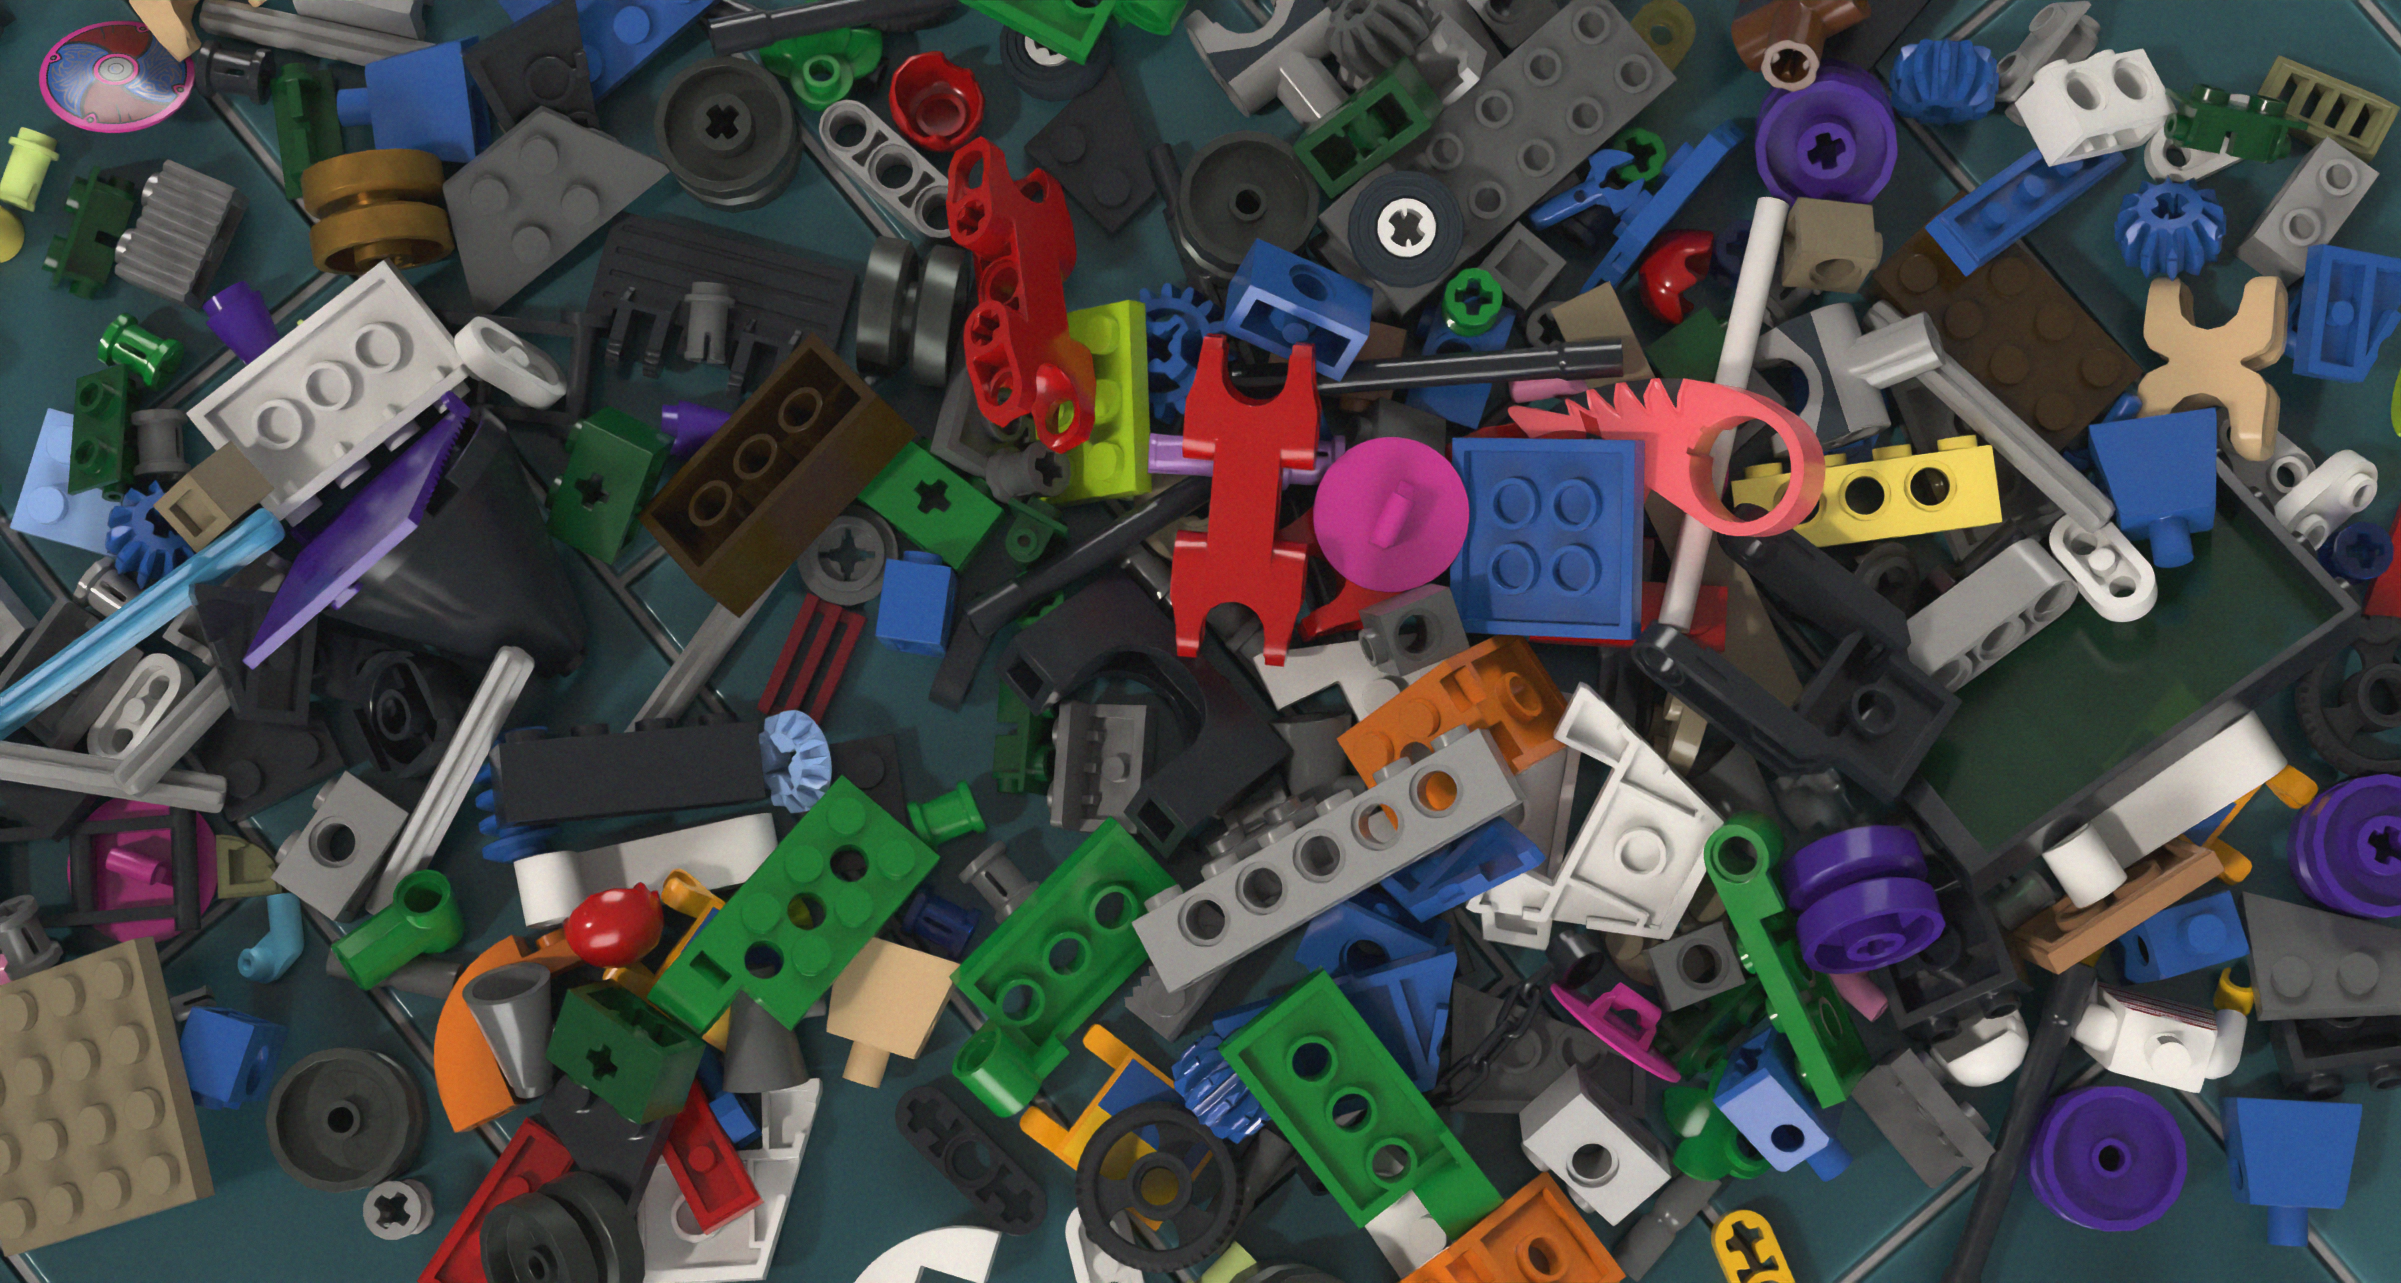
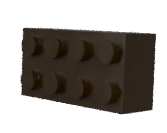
M1961 189L1871 274L1858 292L1872 306L1883 299L1890 301L1907 318L1926 311L1938 331L1944 351L2059 453L2125 390L2143 370L2016 242L1966 277L1925 229L1937 215L1968 195Z
M812 332L641 509L636 517L698 587L740 618L918 432L818 335Z

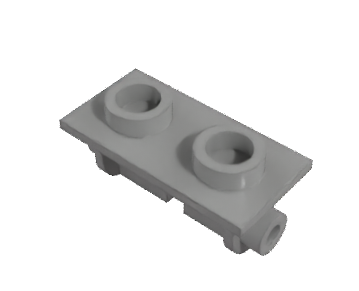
M2088 1L2058 2L2043 8L2032 19L2029 25L2030 34L2019 48L1998 62L1996 73H1999L1998 94L1995 95L1994 102L2006 101L2009 104L2005 114L2015 124L2019 126L2026 125L2015 102L2034 84L2032 77L2039 69L2060 59H2066L2068 64L2084 61L2099 43L2097 34L2101 31L2100 25L2090 16L2084 15L2091 6Z

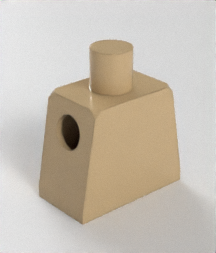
M873 937L832 986L827 1032L854 1041L842 1077L879 1089L890 1053L918 1059L956 988V985L949 976L961 964Z

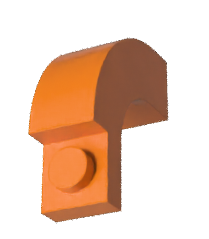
M563 928L537 939L535 944L538 951L535 953H531L525 937L510 935L497 942L469 965L449 993L436 1030L434 1070L438 1092L455 1133L471 1131L527 1105L525 1098L515 1095L514 1088L509 1085L462 997L464 987L472 979L486 971L513 963L532 962L542 964L550 971V981L588 964L572 951L565 938Z

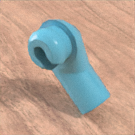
M293 893L275 894L266 897L270 931L255 947L244 949L238 959L239 972L246 980L257 981L262 984L275 981L302 954L305 940L300 898Z

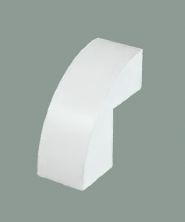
M953 1225L922 1232L884 1252L863 1271L854 1283H920L924 1267L976 1283H986L1002 1231L986 1226Z

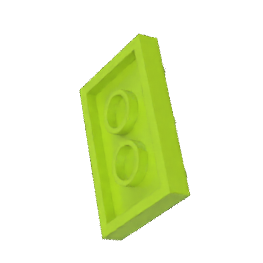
M1125 300L1067 312L1070 337L1088 347L1093 358L1097 385L1095 394V423L1089 439L1066 452L1071 470L1069 484L1066 489L1055 497L1045 498L1038 496V499L1057 509L1152 493V474L1148 473L1150 418L1145 303ZM1066 401L1060 405L1058 416L1059 434L1064 432L1072 423L1074 417L1072 401ZM1036 430V441H1038V440H1040V439H1039L1038 436H1037V430Z

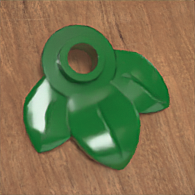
M807 0V1H805L804 3H809V2H814V1H819V0ZM848 27L779 41L769 47L758 49V53L763 66L770 74L791 82L792 91L801 103L811 110L825 112L833 103L846 100L850 96L854 81L875 71L882 58L883 42L881 31L878 29L858 28L851 30ZM817 74H829L832 76L827 81H816L812 78V76Z
M1724 1058L1714 1067L1707 1091L1701 1088L1676 1086L1667 1088L1662 1093V1109L1665 1120L1671 1130L1683 1139L1673 1153L1672 1162L1689 1177L1704 1182L1716 1181L1728 1173L1740 1179H1752L1764 1174L1772 1166L1712 1101L1728 1063V1060ZM1736 1138H1740L1746 1143L1748 1157H1745L1740 1152Z

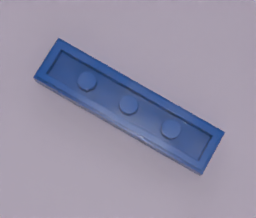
M2037 146L1941 212L1925 229L1967 277L2114 173L2127 159L2120 151L2048 167Z

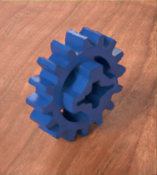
M1164 283L1160 298L1147 288L1140 289V302L1145 303L1149 418L1155 413L1156 419L1166 424H1172L1176 415V409L1185 416L1186 398L1196 375L1204 336L1208 333L1227 335V339H1229L1232 335L1222 331L1223 321H1218L1224 310L1211 300L1204 302V295L1194 288L1188 287L1182 294L1181 289L1173 284ZM1174 315L1168 322L1156 321L1161 317ZM1167 347L1172 354L1170 359L1164 353ZM1230 347L1228 362L1238 359V352ZM1168 385H1180V388L1171 392H1153L1155 389L1162 392Z

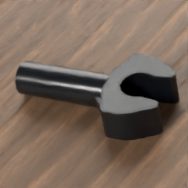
M2009 518L1956 566L1953 564L1938 565L1926 576L1916 590V594L1928 606L2009 546L2026 539V534Z

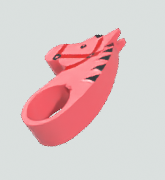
M1653 378L1593 388L1567 398L1550 410L1523 406H1511L1508 408L1510 417L1529 436V439L1645 440L1644 504L1652 489L1703 525L1722 534L1767 537L1784 533L1797 526L1811 513L1823 490L1825 481L1824 454L1820 442L1810 426L1799 416L1772 399L1740 387L1690 379ZM1760 419L1772 426L1784 440L1791 460V476L1787 491L1779 504L1765 516L1747 522L1728 511L1718 498L1712 479L1714 458L1709 454L1715 440L1723 430H1732L1746 421Z

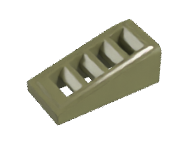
M2280 55L2275 58L2256 93L2278 99L2287 80L2298 85L2289 101L2286 113L2309 125L2307 130L2289 127L2287 133L2312 147H2315L2328 136L2366 164L2376 155L2400 110V107L2374 93ZM2310 93H2313L2320 97V100L2310 118L2299 115ZM2335 105L2344 111L2333 129L2324 125ZM2357 118L2367 122L2359 139L2348 135Z

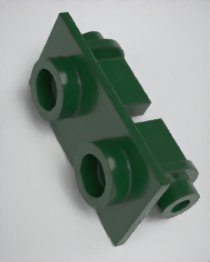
M304 63L283 65L281 67L282 76L270 79L287 200L303 198L300 178L304 170L318 162L345 155L341 124L337 113V96L333 70L326 69L308 72L307 65Z
M2197 82L2193 83L2191 92L2166 88L2165 94L2180 102L2177 114L2171 113L2164 125L2165 137L2172 139L2176 147L2219 154L2226 131H2230L2232 133L2225 152L2226 154L2272 164L2277 159L2284 160L2290 152L2291 138L2289 135H2286L2288 128L2307 130L2309 125L2286 113L2289 103L2277 98L2251 94L2248 103L2230 100L2231 91Z
M96 165L89 172L87 179L75 176L63 207V211L74 215L66 238L54 234L41 268L44 271L53 273L48 289L55 290L60 279L72 282L68 293L88 301L94 300L97 291L104 292L105 283L115 258L116 249L94 241L97 232L99 231L120 239L124 233L133 205L137 201V197L132 195L135 183L114 175L110 176L108 184L96 181L101 168Z
M125 363L76 379L68 494L72 496L98 488L102 490V498L104 500L123 502L124 495L128 493L130 488L135 489L136 479L133 477L132 469L135 467L136 450L123 444V440L130 441L137 438V429L131 427L130 416L132 413L139 411L142 394L136 389V382L128 378L129 365Z
M1032 496L1026 505L1012 497L1010 498L1008 504L1015 521L1006 536L1005 545L1008 554L1012 557V563L1018 572L1029 571L1053 557L1058 546L1066 549L1073 545V540L1067 527L1068 524L1063 521L1065 515L1061 511Z
M1000 678L997 722L1018 724L1017 735H995L991 779L998 780V793L1022 794V792L1047 797L1049 786L1054 780L1056 749L1053 745L1052 731L1054 722L1059 716L1061 700L1036 717Z
M1746 968L1741 969L1746 983L1706 998L1712 1006L1705 1013L1694 1004H1690L1673 1011L1656 1027L1658 1035L1652 1040L1651 1044L1669 1060L1672 1058L1676 1068L1686 1082L1698 1072L1704 1074L1712 1070L1725 1056L1728 1049L1727 1043L1744 1026L1752 1028L1760 1023L1768 1014L1765 1005V999L1768 995L1757 973L1751 974ZM1713 972L1702 983L1708 981L1713 975Z

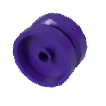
M1834 58L1821 59L1816 79L1807 88L1790 92L1784 88H1775L1771 85L1762 97L1755 120V150L1758 173L1771 195L1788 203L1790 209H1792L1798 197L1868 204L1889 182L1898 156L1893 105L1880 81L1862 67ZM1821 133H1830L1831 140L1820 141L1816 136Z
M2380 774L2329 785L2319 791L2308 804L2301 807L2291 821L2286 845L2291 876L2305 898L2323 911L2359 920L2401 915V777Z
M1872 825L1848 829L1811 843L1798 850L1783 864L1779 880L1788 908L1793 916L1799 918L1794 930L1803 959L1810 969L1824 974H1852L1875 970L1911 957L1926 949L1940 937L1946 923L1932 885L1924 882L1929 871L1920 843L1914 832L1900 826Z
M2074 1086L2046 1101L2023 1162L2024 1174L2036 1199L2057 1218L2085 1228L2105 1232L2134 1231L2160 1219L2178 1199L2188 1171L2186 1141L2173 1115L2150 1095L2125 1086ZM2104 1147H2108L2110 1158L2103 1160L2100 1165L2099 1153Z

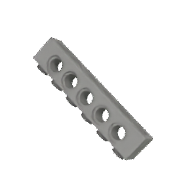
M1466 724L1457 726L1430 742L1435 751L1432 755L1414 765L1411 764L1407 756L1388 764L1372 775L1377 785L1354 798L1350 789L1341 791L1314 807L1319 818L1296 829L1293 821H1289L1259 837L1257 840L1262 850L1242 861L1239 860L1236 853H1232L1208 865L1200 871L1205 879L1203 883L1185 893L1177 884L1146 900L1144 904L1149 913L1131 923L1168 993L1190 987L1526 801L1527 799L1490 731L1478 728L1470 733ZM1440 771L1449 774L1457 787L1455 801L1445 810H1438L1433 807L1426 796V785L1429 779ZM1380 804L1391 807L1398 818L1396 834L1385 843L1374 838L1368 826L1372 810ZM1323 836L1332 839L1340 851L1339 864L1330 874L1320 872L1314 866L1311 859L1313 845ZM1265 868L1274 871L1282 882V894L1279 900L1272 906L1261 902L1254 889L1256 877ZM1208 900L1217 903L1225 916L1223 930L1216 937H1211L1204 933L1198 922L1199 910Z

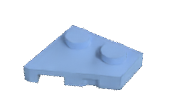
M48 408L10 528L21 533L116 559L117 555L107 553L105 548L106 534L110 531L107 522L111 509H114V506H122L123 502L104 500L102 498V490L98 488L73 496L68 494L74 415Z

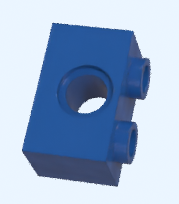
M1256 238L1229 284L1222 331L1288 360L1296 341L1315 343L1316 372L1340 382L1369 337L1374 289Z
M1444 287L1439 304L1430 301L1426 302L1415 337L1426 340L1421 355H1435L1450 348L1460 350L1461 352L1505 349L1517 310L1501 305L1496 322L1488 332L1479 337L1465 338L1457 336L1450 331L1442 320L1441 305L1446 287ZM1464 294L1462 303L1466 305V314L1478 315L1482 304L1477 302L1475 296ZM1493 383L1396 390L1395 396L1406 399L1404 405L1446 419V432L1464 437L1477 430Z
M1368 887L1312 918L1293 960L1306 965L1309 972L1314 971L1321 965L1328 975L1334 979L1444 947L1451 924L1436 917L1421 923L1393 897ZM1356 941H1373L1382 948L1384 953L1380 955L1368 954L1360 949Z
M192 1006L179 1045L193 1104L221 1111L222 1107L240 1110L242 1102L264 1101L289 1027L232 1008Z

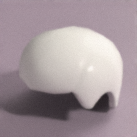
M2019 1010L1995 1019H1986L1983 1012L1960 1021L1962 1032L1955 1038L1938 1044H1930V1055L1946 1074L1949 1083H1955L1962 1087H1983L2003 1081L2022 1064L2029 1045V1036Z

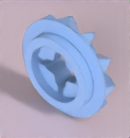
M787 710L765 718V731L759 734L764 787L771 789V800L774 806L786 807L792 814L809 811L827 792L831 782L832 765L827 741L816 722L801 711ZM796 751V754L792 757V762L788 765L791 758L790 752Z

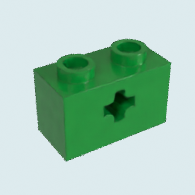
M922 436L916 444L910 441L864 488L857 498L862 505L879 514L890 526L922 550L942 556V564L951 567L954 573L962 578L1005 523L1007 517L1004 510L997 505L999 501L993 496L992 490L986 481L973 475L970 476L967 482L947 468L950 462L930 452L932 441ZM943 489H946L944 496L950 506L945 513L940 509L933 508L928 514H925L927 507L921 498L924 493L929 491L931 494L938 495Z

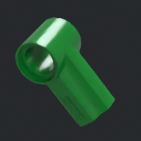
M428 869L415 871L405 876L397 884L393 892V902L332 944L331 948L336 959L343 966L352 981L361 990L365 989L368 991L421 952L434 954L452 948L461 939L465 931V921L446 876L438 871Z

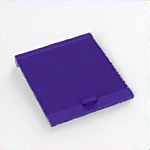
M447 391L441 396L442 403L451 412L313 533L300 523L290 529L292 537L302 545V548L243 659V662L252 670L330 602H332L331 606L335 610L344 605L363 587L364 584L357 579L419 526L424 515L423 510L427 508L426 504L430 502L431 493L435 490L434 487L440 479L439 476L443 473L442 470L448 462L447 459L451 456L452 448L456 445L457 437L461 434L462 426L472 411L453 392Z

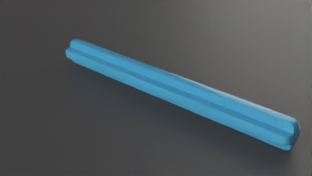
M265 508L258 509L0 694V740L5 739L191 606L192 603L188 595L189 584L219 586L282 541L285 531L277 517Z

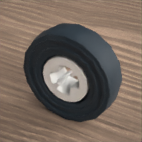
M1071 0L1077 6L1083 8L1096 6L1090 0ZM1107 24L1084 66L1059 53L1051 55L1047 49L1048 47L1006 25L1003 26L999 36L1000 58L1012 82L1032 98L1049 102L1070 100L1090 90L1105 74L1112 56L1111 31Z
M1398 170L1377 177L1359 193L1349 213L1347 239L1355 261L1369 277L1389 287L1416 288L1435 281L1453 265L1463 245L1464 218L1458 200L1441 181L1423 172ZM1399 213L1402 220L1406 218L1407 213L1417 216L1420 222L1416 231L1423 239L1413 246L1410 239L1406 240L1405 247L1394 243L1391 238L1395 228L1388 221Z

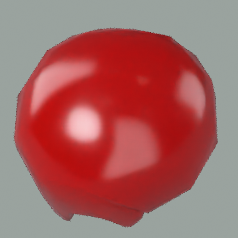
M933 50L909 56L893 73L889 92V106L895 127L903 138L923 150L937 154L956 151L967 145L982 129L986 99L978 81L975 80L973 70L953 64L941 51Z
M1683 228L1670 229L1657 235L1647 247L1638 272V290L1642 303L1649 313L1665 325L1678 326L1683 322L1684 313L1693 311L1694 304L1684 298L1683 292L1694 286L1696 282L1706 279L1714 243L1712 231Z
M639 882L634 885L633 889L612 888L590 895L572 911L569 918L567 917L563 920V929L568 945L582 960L600 968H624L640 962L658 946L665 921L659 893L657 890L650 892L644 883Z

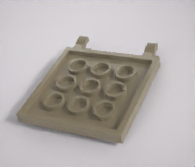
M153 936L135 938L0 985V1240L5 1257L29 1252L215 1195Z

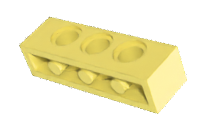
M1967 435L1937 440L1938 452L1912 456L1911 444L1872 449L1873 461L1847 465L1846 453L1825 455V481L1819 498L1818 513L1809 522L1798 524L1792 529L1816 547L1825 548L2002 523L1992 445L1977 446L1976 435ZM1781 462L1744 467L1745 479L1731 481L1734 508L1742 503H1751L1771 512L1784 497L1790 482L1791 473L1783 474ZM1935 469L1945 475L1949 483V492L1944 501L1937 505L1928 506L1919 503L1913 497L1910 488L1911 480L1921 470ZM1871 478L1877 481L1883 488V504L1874 513L1867 515L1858 514L1847 505L1846 491L1855 480Z

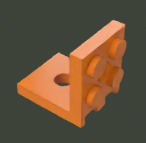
M1498 634L1446 659L1336 739L1369 789L1377 785L1372 775L1388 764L1406 756L1412 765L1415 764L1412 757V748L1415 742L1424 744L1433 754L1435 751L1430 742L1462 724H1466L1470 733L1478 728L1488 729L1510 770L1516 776L1569 746L1554 739V730L1568 702L1523 635ZM1443 771L1434 774L1426 785V796L1429 803L1438 810H1445L1455 801L1457 787L1453 778ZM1380 804V807L1397 831L1398 818L1391 807Z
M1542 1172L1451 1245L1396 1283H1619L1626 1275L1550 1174ZM1529 1246L1536 1247L1544 1253L1549 1262V1275L1539 1272L1532 1265L1528 1254Z

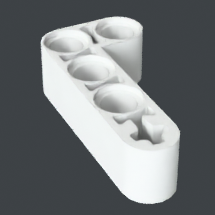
M2253 709L2041 855L2077 908L2086 907L2106 897L2126 881L2127 875L2123 869L2268 781L2283 770L2288 761Z
M760 813L579 853L574 851H558L515 861L514 868L526 927L537 930L563 927V920L567 917L569 918L572 911L590 895L612 888L633 889L634 885L639 882L644 883L650 892L657 890L661 904L664 905L665 903L661 899L663 883L675 868H680L692 875L712 894L740 888L775 850L778 842L772 813Z

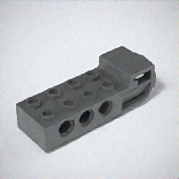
M1572 0L1455 103L1442 112L1430 128L1398 150L1389 159L1384 160L1321 213L1316 223L1321 231L1307 243L1308 248L1320 266L1374 289L1371 310L1372 322L1384 324L1393 315L1400 321L1522 218L1529 208L1539 203L1588 161L1587 157L1597 153L1662 97L1675 83L1677 78L1609 0ZM1398 170L1423 172L1441 181L1458 200L1464 218L1463 245L1453 265L1435 281L1416 288L1389 287L1369 277L1355 261L1347 239L1349 213L1359 193L1377 177ZM1399 213L1388 221L1395 228L1391 238L1394 243L1405 247L1406 240L1410 239L1413 246L1423 239L1416 231L1420 222L1417 216L1407 213L1406 218L1402 220Z

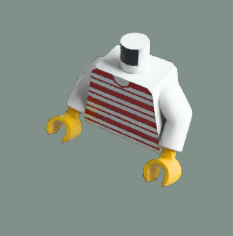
M2105 946L2079 962L2095 967L2105 950ZM2225 968L2213 996V1004L2219 1010L2214 1013L2212 1010L2098 982L2095 979L2080 1022L2073 1029L2071 1036L2081 1048L2112 1072L2193 1093H2200L2204 1078L2216 1079L2229 1075L2236 1069L2240 1061L2248 1021L2245 1016L2249 1015L2254 1004L2251 982L2248 988L2234 985L2229 979L2231 968Z

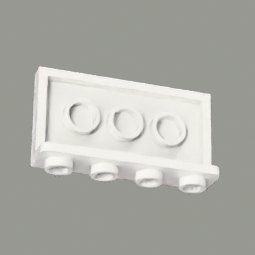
M387 257L186 414L216 451L229 441L233 442L275 488L260 504L272 512L279 521L285 518L294 527L323 504L316 496V493L334 480L343 489L371 468L372 465L364 457L383 442L392 452L418 432L421 427L414 418L432 404L440 414L448 409L441 401V396L445 392L451 391L461 399L471 391L463 381L470 373L463 365L459 366L456 360L457 350L452 335L390 258Z

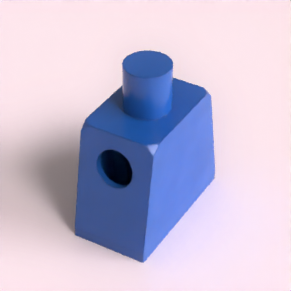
M478 35L466 36L366 64L365 77L367 87L340 89L338 91L337 113L340 123L343 127L372 125L376 150L395 148L421 150L435 154L442 161L469 163L493 144L487 100L459 54L478 43Z
M2216 408L2089 425V460L2101 492L2115 504L2116 509L2111 517L2113 524L2129 541L2150 539L2153 562L2157 567L2172 568L2191 562L2194 559L2190 533L2208 531L2214 526L2217 454Z
M2218 890L2171 904L2107 944L2121 987L2171 978L2250 954L2230 890ZM2138 936L2143 939L2149 954L2148 963L2144 960L2139 950Z
M1771 1024L1732 1050L1712 1101L1777 1171L1786 1172L1806 1160L1823 1182L1829 1181L1841 1174L1853 1161L1851 1153L1836 1136L1845 1105L1843 1102L1822 1109L1815 1092H1807L1797 1076L1794 1066L1796 1053L1786 1032L1779 1033Z
M2219 1097L2220 1119L2234 1201L2245 1204L2268 1205L2267 1244L2308 1247V1207L2342 1209L2345 1204L2361 1122L2362 1104Z

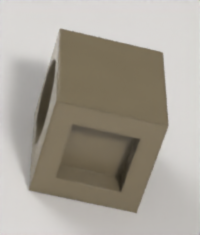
M1798 197L1786 218L1779 248L1782 286L1856 294L1869 271L1877 269L1882 256L1883 239L1880 232L1874 231L1872 205Z
M229 441L189 471L153 506L190 547L198 553L239 522L275 488L233 442Z

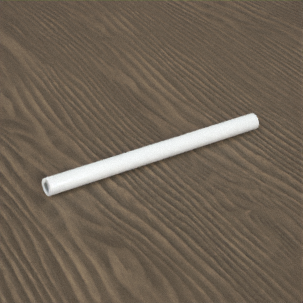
M1761 197L1757 200L1714 383L1743 389L1747 388L1789 209L1788 203L1772 197ZM1737 426L1732 430H1723L1715 440L1709 454L1714 458L1712 479L1719 499H1721ZM1686 512L1683 513L1658 623L1670 626L1680 633H1688L1690 631L1713 533L1712 529L1703 525Z

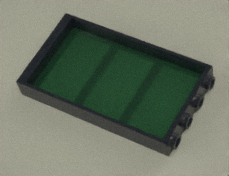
M2217 445L2214 526L2208 531L2190 533L2194 559L2178 567H2157L2153 562L2150 539L2130 541L2149 562L2154 571L2158 596L2152 609L2139 619L2129 622H2115L2102 617L2078 591L2075 601L2060 617L1953 693L1963 702L1899 795L1892 801L1973 900L2358 638L2362 603L2355 589L2344 578L2337 576L2333 579L2318 563V555L2309 540L2298 531L2290 533L2275 517V509L2268 497L2256 486L2247 488L2233 473V465L2219 445ZM2066 512L2029 537V539H2035L2052 558L2053 555L2049 543L2050 533L2055 523L2065 516ZM2092 546L2082 547L2076 554L2088 555L2096 548ZM2123 589L2118 591L2114 597H2127L2135 591Z

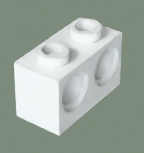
M2143 48L2115 54L2112 49H2108L2094 54L2085 61L2068 64L2066 59L2051 62L2033 75L2032 80L2034 84L2015 102L2048 167L2142 146L2165 125V121L2171 113L2178 112L2170 96L2165 94L2166 89Z

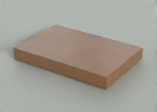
M2174 838L2123 869L2127 875L2126 881L2101 900L2086 907L2077 908L2069 896L2065 894L2057 899L2053 906L2045 908L2012 931V934L2023 959L2059 975L2224 872L2225 869L2215 851Z

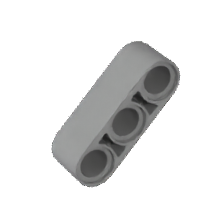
M842 100L829 106L820 118L819 132L832 161L926 246L931 249L936 245L962 247L952 239L949 229L935 230L926 224L927 217L932 210L939 206H946L948 179L865 105L858 101ZM859 124L867 129L864 139L856 146L843 147L835 143L838 131L845 125ZM905 165L913 170L911 179L903 187L896 189L887 188L880 183L881 176L891 166Z
M2035 539L2020 540L1907 620L1912 642L1907 648L1909 660L1951 693H1954L2068 610L2078 594V584Z

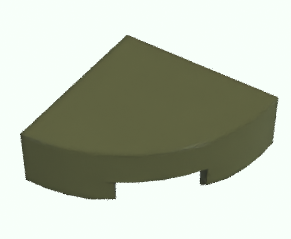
M216 835L218 899L267 897L288 893V889L271 878L279 864L267 850L255 842L231 835Z

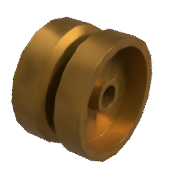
M397 148L361 151L318 162L304 170L300 178L305 210L311 216L320 219L318 223L312 226L309 233L313 265L320 271L337 275H364L387 257L390 258L399 271L437 262L450 255L455 248L450 215L444 209L434 206L444 197L442 184L445 182L442 161L435 154L421 150Z

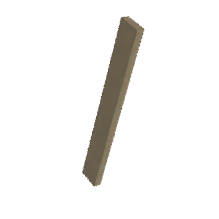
M1610 281L1551 309L1566 342L1621 338L1623 377L1584 380L1589 390L1615 383L1655 378ZM1651 489L1644 507L1672 564L1684 511ZM1713 530L1700 585L1728 587L1725 651L1719 655L1790 708L1803 690V687L1749 573L1725 554L1718 543L1717 532Z

